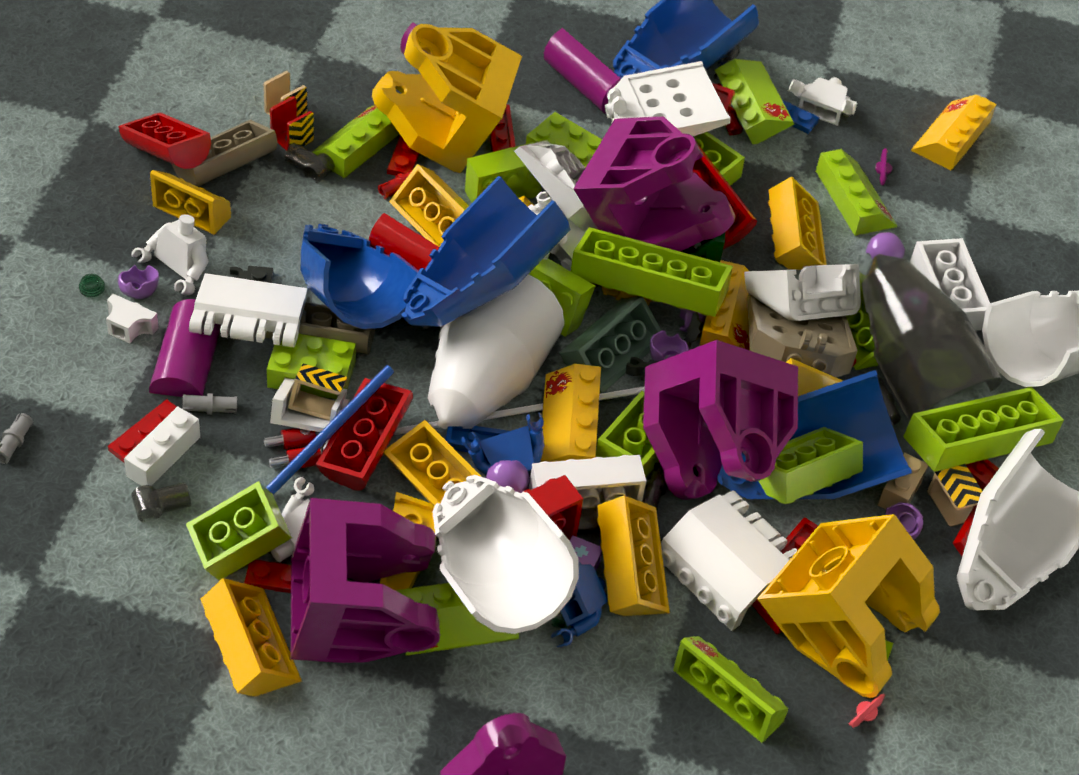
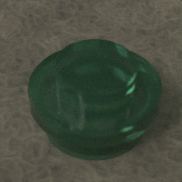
M87 274L82 277L79 283V291L86 297H97L105 290V283L97 274Z

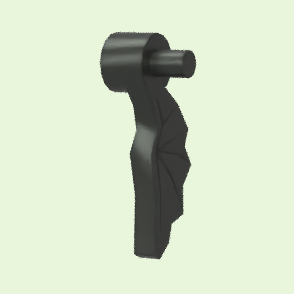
M698 312L693 313L691 323L687 328V336L683 339L687 342L689 349L691 342L697 340L699 334L702 333V321L699 320Z

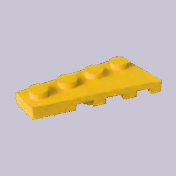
M396 492L393 511L413 523L431 528L435 533L434 506L429 502ZM420 571L380 579V584H384L395 591L412 588Z

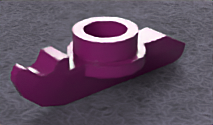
M887 148L883 149L881 161L876 163L875 170L880 174L879 180L882 186L886 182V176L892 171L891 164L887 162Z

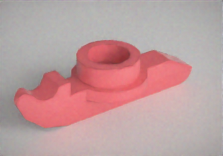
M880 694L871 702L862 701L856 708L857 716L848 724L855 728L863 721H873L878 715L877 707L883 702L885 694Z

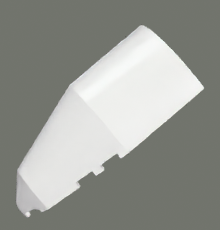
M528 274L511 291L443 326L439 333L438 339L440 341L435 355V369L432 371L428 393L430 406H434L439 419L437 422L439 427L443 429L451 426H462L463 429L473 428L492 415L497 409L505 406L517 395L525 392L559 338L564 326L561 305L554 293L540 280Z
M1031 291L988 304L982 329L985 351L995 369L1008 381L1024 387L1044 386L1079 373V291H1068L1067 295H1059L1057 291H1050L1049 295H1040L1039 291Z
M1034 429L1023 435L980 494L956 577L964 604L970 610H1005L1030 591L1029 589L1035 584L1045 581L1049 578L1048 575L1057 568H1062L1068 564L1079 548V491L1068 487L1054 478L1031 454V451L1045 433L1042 429Z
M478 475L468 476L466 481L456 484L452 481L447 482L443 486L445 494L441 504H436L433 509L435 534L439 538L440 544L437 546V550L442 559L440 571L471 614L493 631L512 634L536 629L554 618L571 599L579 578L578 556L568 538L529 493L516 492L512 487L499 486L497 482Z

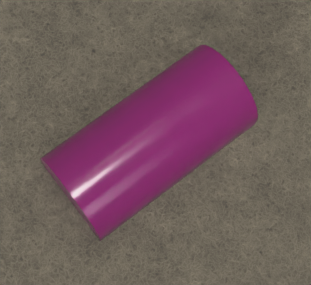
M563 28L551 37L545 47V61L606 114L607 94L618 84L621 78Z
M196 299L182 300L173 306L150 383L149 393L183 397V394L203 396L221 324L214 325L211 335H205L204 329L202 334L189 332V323Z

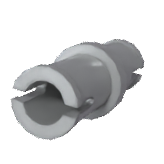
M208 393L207 396L183 394L182 409L185 411L207 412L208 415H212V412L236 414L237 396H213V393Z
M19 413L11 427L2 434L0 463L4 464L6 462L7 464L16 448L21 447L23 444L24 436L33 424L32 418L27 414L21 413L20 415Z

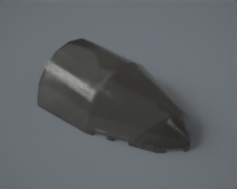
M882 254L876 255L870 262L867 274L861 284L866 313H869L871 324L869 327L870 335H873L875 346L873 352L880 369L908 420H911L913 413L926 411L940 401L973 385L986 382L990 391L995 390L1003 379L967 314L907 259Z

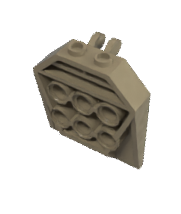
M748 294L750 351L783 362H787L792 358L834 377L850 373L858 350L846 316L790 321Z

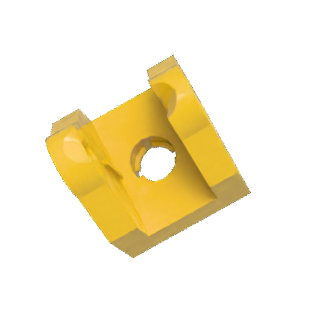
M420 24L415 26L409 34L404 52L407 61L420 74H405L399 71L387 72L374 87L372 99L376 107L389 118L409 148L453 172L461 173L467 165V158L475 155L502 119L522 56L473 28H439L430 24Z
M895 514L820 523L757 598L796 650L834 675L853 691L867 698L876 697L892 676V668L887 661L885 629L867 605L885 616L895 627L905 633L917 627L926 632L940 613L939 605L935 599L933 566Z

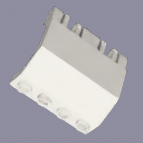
M205 273L195 300L194 310L189 323V332L202 334L204 329L205 335H211L214 325L221 324V337L227 338L230 333V338L254 342L256 336V341L263 343L266 332L269 331L274 332V345H280L282 340V346L295 347L305 303H312V291L308 288Z
M734 490L723 496L719 494L689 510L663 538L661 543L664 566L731 631L741 624L747 609L798 551L794 548L782 554L780 551L786 546L788 541L762 518L758 512L744 518L742 515L749 508V504Z

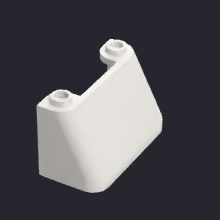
M859 264L806 266L800 271L799 280L794 276L797 275L796 269L744 272L745 286L748 293L790 321L853 315L860 308Z

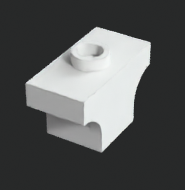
M112 294L107 300L109 316L106 318L108 334L131 343L141 334L153 335L157 331L158 318L156 312L115 294Z

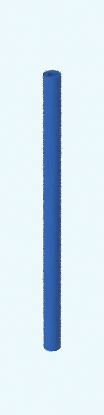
M386 365L266 488L274 495L394 373V370L389 365Z

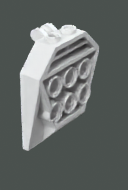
M702 61L626 75L607 94L608 104L605 105L607 117L612 119L611 122L619 118L664 116L680 132L690 134L692 137L730 123V116L727 114L713 87Z
M547 140L519 146L514 152L553 201L557 203L566 217L585 233L589 227L597 229L573 189L585 170L580 160L565 146L551 144Z

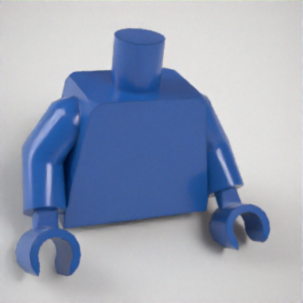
M539 412L540 419L537 422H531L530 415L528 414L526 416L528 426L481 441L475 432H472L474 436L472 443H467L464 437H462L461 441L466 449L469 450V455L475 467L485 476L488 469L501 460H517L528 470V474H531L532 463L541 462L545 446L542 429L544 424L543 417Z
M578 561L579 578L571 599L561 609L567 626L570 625L571 628H564L552 633L551 638L560 634L564 638L563 644L557 647L570 645L573 636L579 637L599 623L602 613L601 606L608 601V598L604 591L605 582L597 576L591 564H581Z

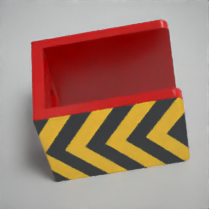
M294 96L270 108V129L275 131L277 143L289 154L314 141V113L309 111L297 117V99Z

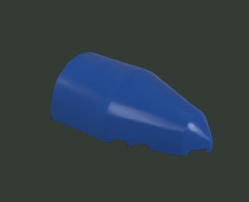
M660 0L647 11L642 25L637 26L634 30L635 35L630 41H626L613 60L614 73L622 79L626 75L702 61L703 67L707 71L756 29L759 24L757 8L754 4L732 21L719 10L712 0Z
M498 176L445 230L441 236L444 240L438 250H432L429 255L431 261L426 269L420 268L404 293L403 300L406 303L405 312L401 313L402 317L410 325L442 327L514 289L570 231L569 222L560 207L552 200L536 215L514 194L502 177Z
M318 224L317 229H313V225H305L301 246V273L306 285L344 323L361 329L382 328L401 319V313L405 312L406 303L403 300L404 293L417 275L418 270L400 255L390 253L389 256L384 253L385 248L381 246H376V249L370 247L369 240L352 232L342 230V234H339L337 229L328 227L326 224Z
M876 370L798 396V429L790 440L822 427L863 442V471L849 479L836 482L831 487L822 488L815 491L812 495L804 496L797 500L837 499L912 474V470L905 460L881 393ZM741 452L742 459L745 462V454ZM722 466L717 477L718 482L731 491L734 490L738 495L747 500H776L766 495L759 481L750 482L746 479L728 476Z

